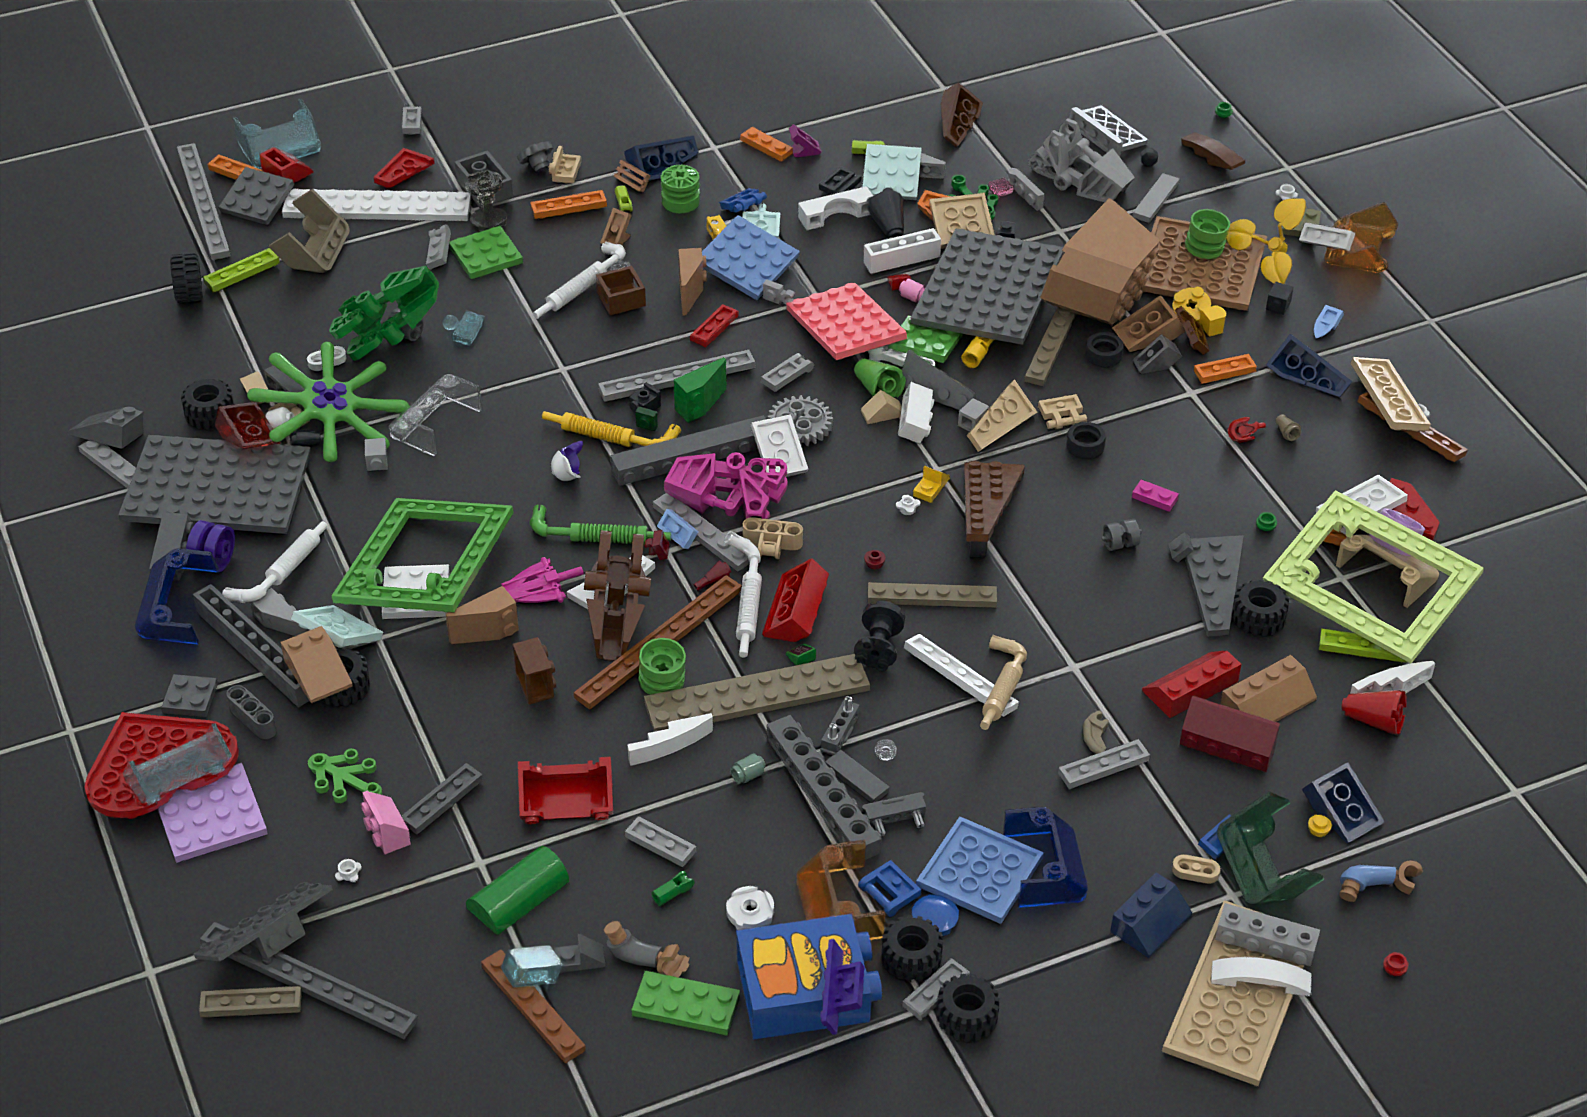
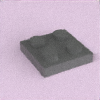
M173 674L161 706L162 712L207 717L218 686L217 678Z

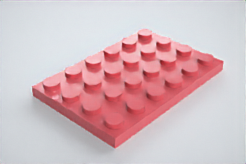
M848 283L839 288H831L828 291L814 293L809 297L798 298L786 303L787 311L835 360L907 339V332L856 283Z

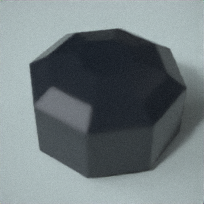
M1154 148L1144 149L1140 156L1141 163L1145 166H1153L1158 162V152Z

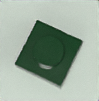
M638 407L636 410V426L655 432L658 427L657 411Z

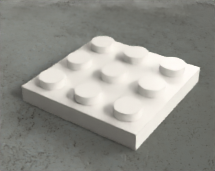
M449 565L385 567L383 586L426 590L427 575L429 573H439L441 577L448 578L450 572ZM382 607V619L446 617V613H448L443 611Z

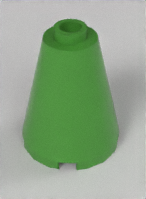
M861 359L855 365L854 372L872 397L880 390L892 397H899L905 388V376H903V371L897 366L869 359Z

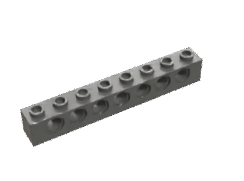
M791 715L768 723V742L854 863L857 864L880 854V843H882L880 833L872 828L867 815L861 813L854 798L851 799L845 785L837 780L834 770L827 766L822 753L816 751L811 738L806 737L803 733L800 723L795 722Z

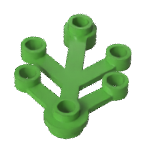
M348 749L344 755L331 757L324 753H317L308 759L309 769L316 774L315 789L318 793L323 794L329 790V782L325 778V773L333 775L334 790L332 794L333 800L336 803H343L347 800L343 781L362 792L369 791L383 795L382 788L377 783H366L353 776V774H371L375 772L377 767L374 759L367 758L363 760L362 764L339 768L334 766L342 763L355 764L359 760L356 749Z

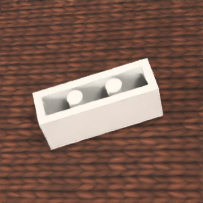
M913 382L909 384L903 395L898 436L917 443H921L924 437H928L931 430L929 423L933 415L930 412L934 404V399H932L933 390Z

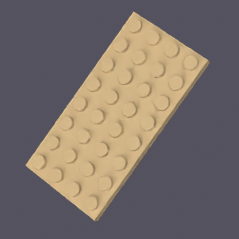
M1224 900L1165 1040L1162 1052L1259 1086L1293 994L1285 993V987L1237 981L1236 987L1211 984L1212 962L1224 958L1255 957L1281 961L1301 969L1305 965L1215 940L1225 903L1248 909Z

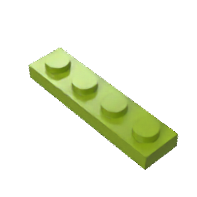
M268 248L204 276L203 281L214 293L280 264V260Z
M1321 628L1319 650L1407 663L1404 659L1356 633Z

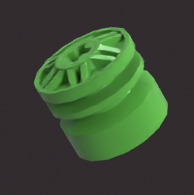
M674 165L662 172L661 196L662 205L666 210L673 213H688L699 206L700 177L695 168L687 165Z
M1202 209L1194 212L1191 216L1189 231L1185 240V247L1188 252L1203 259H1213L1221 256L1230 229V221L1227 216L1211 209Z
M657 638L645 643L641 648L639 655V683L647 694L652 695L677 690L684 686L686 653L678 642L669 638Z

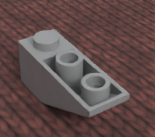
M272 588L268 589L266 595L261 599L250 602L252 615L264 627L293 636L309 631V629L301 628L299 623L291 619L293 612L297 610L293 605L290 606L286 602L282 594H277Z

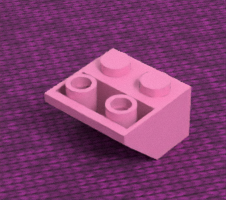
M369 791L362 792L364 802L361 803V807L366 816L363 818L364 824L368 831L372 830V838L376 847H381L383 853L388 854L411 845L409 829L391 797Z

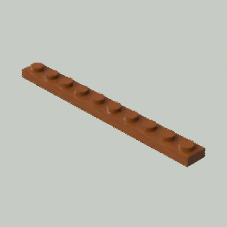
M725 575L574 692V699L588 709L593 708L639 672L640 650L645 643L657 638H669L676 642L738 595L741 592L742 585Z

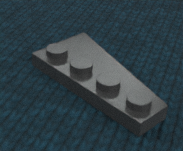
M908 350L902 368L903 376L906 379L904 391L907 390L911 382L933 390L932 399L934 401L959 410L971 399L976 398L977 393L959 381L954 380L947 373L937 369L930 362L916 355L912 350Z

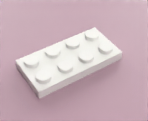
M1379 474L1342 493L1378 513H1381L1384 508L1393 509L1407 501L1408 496ZM1323 504L1316 507V513L1323 506ZM1343 526L1340 531L1346 534V528Z

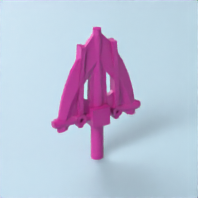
M542 557L541 562L523 570L511 580L501 583V585L516 603H538L555 600L562 603L566 595L564 592H561L560 582L584 575L582 567H577L557 574L553 566H550V558Z

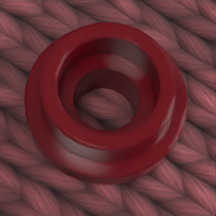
M870 550L865 554L864 561L869 568L879 569L885 563L886 557L879 550Z

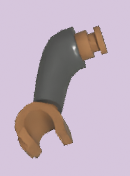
M618 921L610 922L604 928V932L608 936L607 946L615 957L625 962L657 967V971L660 974L678 978L686 972L689 966L688 961L690 958L677 954L680 949L678 945H668L664 949L661 946L640 941L628 929H623Z

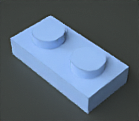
M666 509L657 525L663 532H671V538L684 549L690 548L699 532L671 509Z

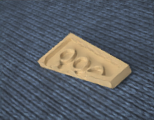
M1015 379L1006 387L968 433L967 437L978 452L1037 413Z

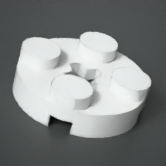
M741 887L732 893L729 901L727 900V917L737 930L768 926L772 923L774 914L773 898L767 891H759L757 887ZM748 905H751L752 908H756L752 911L746 910Z

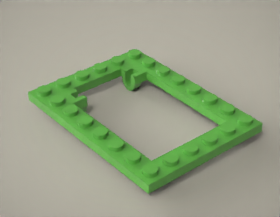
M396 498L332 594L333 603L455 612L513 515V506ZM409 518L476 522L480 524L448 578L441 577L439 573H429L426 578V590L377 586V583L381 584L383 582L382 572L376 568Z

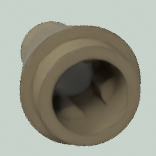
M1279 415L1276 418V424L1284 439L1294 441L1300 437L1301 427L1298 423L1287 418L1285 415Z

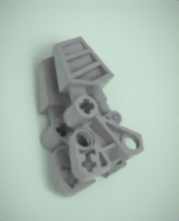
M1069 118L1061 125L1059 132L1053 130L1043 142L1045 148L1041 146L1029 160L1032 170L1050 179H1054V184L1059 190H1065L1072 184L1078 188L1077 196L1106 202L1109 198L1114 201L1121 191L1124 192L1135 178L1113 148L1103 157L1088 147L1089 141L1086 138H1082L1078 122ZM1068 124L1072 125L1074 132L1068 129ZM1074 163V166L1077 169V171L1070 168L1069 165H1072ZM1050 166L1055 169L1056 173L1051 171Z

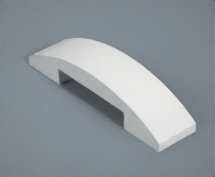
M1255 957L1224 958L1212 962L1211 984L1236 987L1237 981L1285 987V993L1303 996H1310L1311 973L1288 963Z

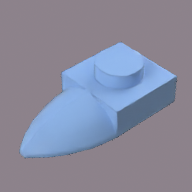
M1325 305L1315 322V338L1326 335L1331 329L1335 330L1344 316L1343 311Z

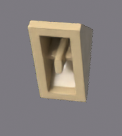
M880 390L861 408V413L866 423L871 424L900 418L902 406L899 400Z

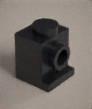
M1001 221L1000 229H996V235L1015 239L1016 222Z
M644 383L643 388L629 396L630 409L635 413L638 407L656 410L661 406L660 391L649 383Z

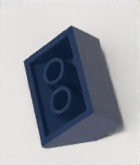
M1156 872L1113 914L1110 932L1150 958L1192 915V911L1177 886Z

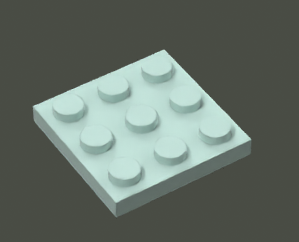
M867 144L863 187L867 186L873 196L882 192L883 189L890 187L893 191L901 193L903 199L917 200L921 148Z
M334 605L294 611L291 618L304 629L312 630L323 626L334 646L339 648L349 645L356 646L360 643H371L372 641L381 640L383 631Z

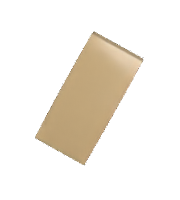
M258 371L240 379L247 393L252 388L268 389ZM251 401L252 404H255V403H257V404L263 403V402H253V401Z

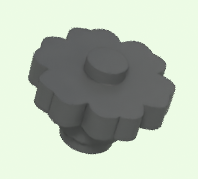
M549 141L540 142L524 149L517 158L520 164L530 163L532 169H535L536 172H541L549 167L547 155L554 148Z

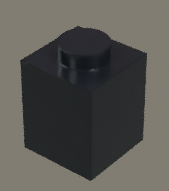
M1275 282L1268 294L1266 310L1284 315L1291 303L1294 287Z

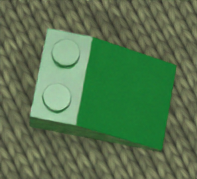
M724 357L674 379L675 410L687 423L704 416L727 389L726 359Z

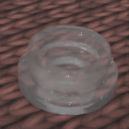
M883 739L875 746L874 753L881 760H891L897 755V747L893 741Z

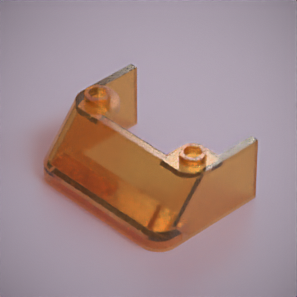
M865 839L823 847L798 870L797 885L806 920L852 914L856 933L867 931L870 940L882 938L884 934L885 911L860 914L858 905L853 901L837 902L830 872L865 867Z

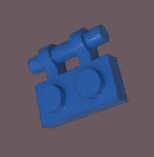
M748 188L720 201L719 204L721 209L729 210L730 212L735 211L736 213L739 211L743 212L754 204L762 203V200L766 199L767 195L765 192L759 194L758 189Z

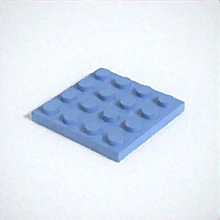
M737 215L702 251V256L706 255V267H703V269L758 300L763 295V283L766 280L775 282L799 257L800 251Z
M959 817L916 880V885L930 893L946 897L959 906L1001 924L1042 861L1043 852L963 817Z

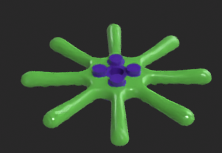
M324 342L320 347L323 378L320 380L308 378L280 353L275 352L269 356V362L300 384L304 391L296 393L252 388L247 393V398L253 402L293 403L304 407L305 410L271 430L269 437L274 442H280L311 419L322 421L324 423L323 458L327 462L337 460L335 423L338 421L347 422L367 439L385 438L387 448L390 446L389 440L355 415L354 410L368 409L400 414L406 413L409 410V404L405 400L371 399L354 395V390L386 371V365L381 361L373 363L348 382L335 380L333 377L334 345L331 342Z

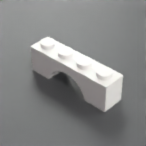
M866 186L798 203V218L805 229L810 230L824 226L825 219L835 213H849L857 218L867 216L870 213L867 209L866 200L873 195Z

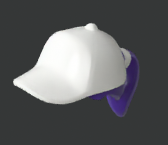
M583 441L572 443L562 450H558L554 455L551 469L552 474L558 479L570 481L581 477L578 475L580 474V463L577 454L583 447Z

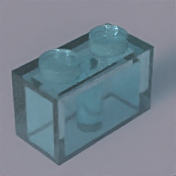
M547 945L508 949L501 969L514 988L556 983L563 964L551 946Z

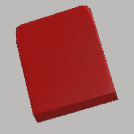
M907 274L888 276L887 279L891 289L898 290L901 283L911 279V277Z

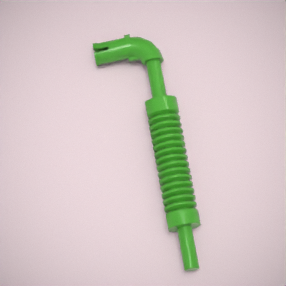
M539 505L534 506L533 516L529 523L533 531L540 536H570V540L575 542L580 540L588 542L589 540L590 542L597 541L599 543L601 530L612 531L611 543L612 541L613 543L617 541V543L621 542L623 544L625 542L627 544L629 542V544H632L633 534L644 535L643 545H645V540L653 539L654 531H648L647 526L637 527L636 525L634 527L632 525L630 527L622 525L621 527V525L617 526L616 524L614 526L612 524L610 526L608 524L606 526L605 524H602V526L601 524H598V526L594 524L593 526L592 523L590 525L589 523L586 525L585 523H582V525L581 523H571V528L548 527L546 521H544L547 509L543 505L540 506V510H538ZM664 532L667 540L671 541V532Z

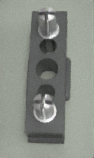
M845 697L821 739V752L834 755L841 749L844 742L848 740L854 729L853 726L860 715V705L853 703L852 697Z
M919 792L864 804L861 813L867 815L870 825L872 827L875 826L882 836L885 835L883 824L914 818L917 828H920V826L922 828L924 826L922 816L925 815L926 811L924 793Z

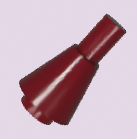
M719 560L702 579L693 585L699 591L708 584L711 585L718 582L725 575L730 577L731 569L726 562L722 563Z

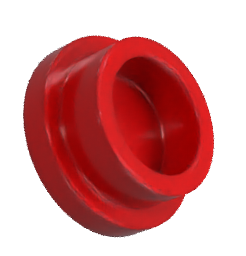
M1394 952L1384 959L1383 967L1387 973L1401 976L1407 972L1408 962L1403 954Z

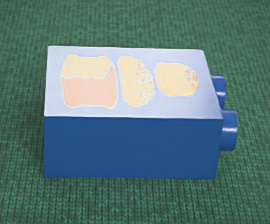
M852 914L736 930L737 964L753 1039L827 1028L821 1022L820 1013L823 1011L822 991L825 988L824 970H826L827 965L825 953L828 949L829 939H835L844 951L843 965L859 961L864 965L865 961L872 960L869 934L867 931L856 933ZM866 969L864 970L862 1008L839 1013L838 1027L870 1022L871 1002L882 1000V987L878 971L866 972Z

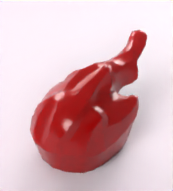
M1243 417L1231 422L1227 432L1229 437L1235 442H1248L1255 439L1254 436L1249 435L1255 433L1260 428H1266V424L1263 422L1258 423L1257 421L1254 424H1249L1250 418Z

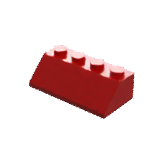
M811 558L782 574L762 632L764 637L796 642L802 638H807L812 633V626L817 617L818 607L822 602V595L827 586L826 582L829 573L814 559Z
M1228 651L1209 652L1142 688V691L1169 718H1172L1189 708L1192 696L1207 699L1237 683L1242 664Z

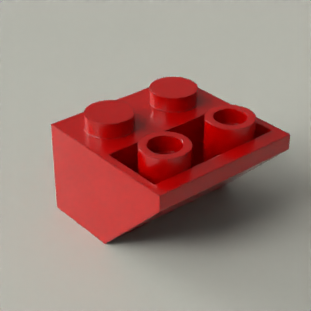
M272 147L259 154L263 172L291 179L294 183L314 173L312 168L295 156L276 147Z

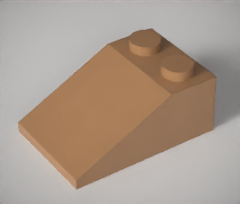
M701 248L678 249L683 315L688 314L703 291V282H707L706 270L703 271V267H706V255L702 256Z
M1161 295L1112 327L1129 352L1146 348L1161 334L1172 341L1186 332L1177 315Z
M503 586L458 607L455 612L446 613L448 637L451 644L500 640L519 630L516 602Z
M323 626L281 642L284 661L311 703L353 686L335 646Z

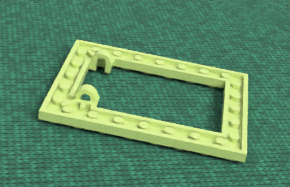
M1335 490L1264 575L1263 580L1265 582L1271 581L1274 585L1278 584L1281 586L1280 589L1286 591L1287 596L1405 661L1412 663L1483 574L1484 568ZM1344 526L1346 528V536L1351 538L1360 528L1450 576L1405 633L1313 584L1319 577L1320 571L1308 559L1333 529L1339 532Z

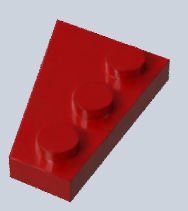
M403 148L374 176V183L391 188L434 165V158Z

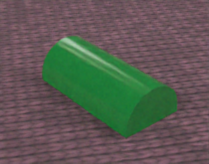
M540 846L467 899L466 908L498 936L569 882L568 872L560 858L551 849Z

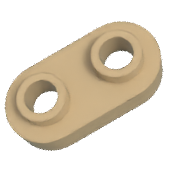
M1179 855L1173 861L1172 871L1175 876L1181 879L1214 883L1219 878L1220 866L1211 859Z

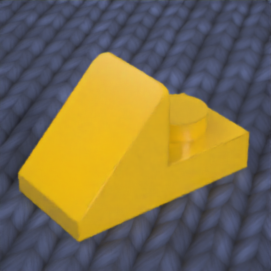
M924 466L923 478L914 488L913 496L932 503L950 479V475Z

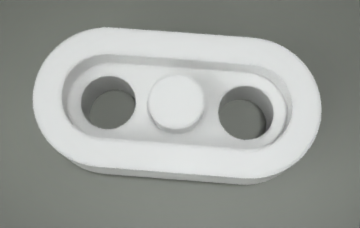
M334 346V366L346 361V351L340 346ZM321 350L308 355L307 363L311 370H322Z

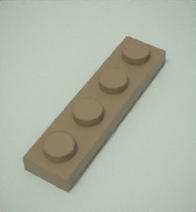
M301 986L201 991L199 1013L200 1017L296 1013L301 1011L302 990Z

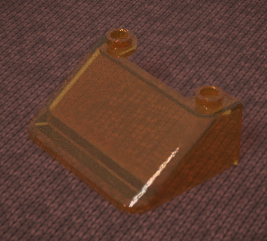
M1385 202L1342 216L1334 222L1333 228L1352 231L1355 233L1350 251L1327 247L1324 257L1327 264L1378 273L1388 269V262L1382 258L1379 251L1382 239L1384 237L1390 239L1396 234L1398 222Z

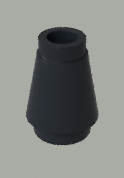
M298 428L290 434L291 446L305 447L320 444V432Z

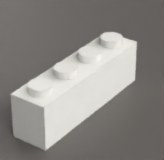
M932 228L865 244L864 264L872 274L938 258L941 252V238L935 229Z

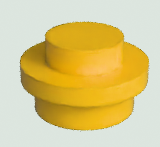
M1314 815L1309 819L1308 828L1314 836L1323 837L1331 831L1332 823L1327 817Z

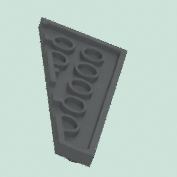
M1244 535L1191 539L1194 551L1185 557L1207 637L1229 634Z

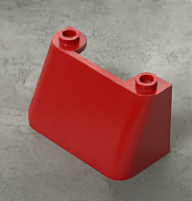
M599 757V762H596L594 765L593 761H588V764L542 766V763H537V768H535V766H530V761L518 762L520 819L525 820L526 824H537L539 820L595 817V820H608L609 816L613 815L611 757Z

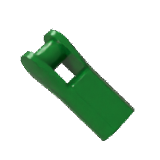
M681 871L670 881L652 891V898L660 907L677 895L689 891L694 886L695 881L692 878L689 879L685 871Z

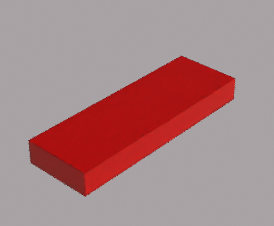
M722 304L690 335V341L707 347L739 316V311Z

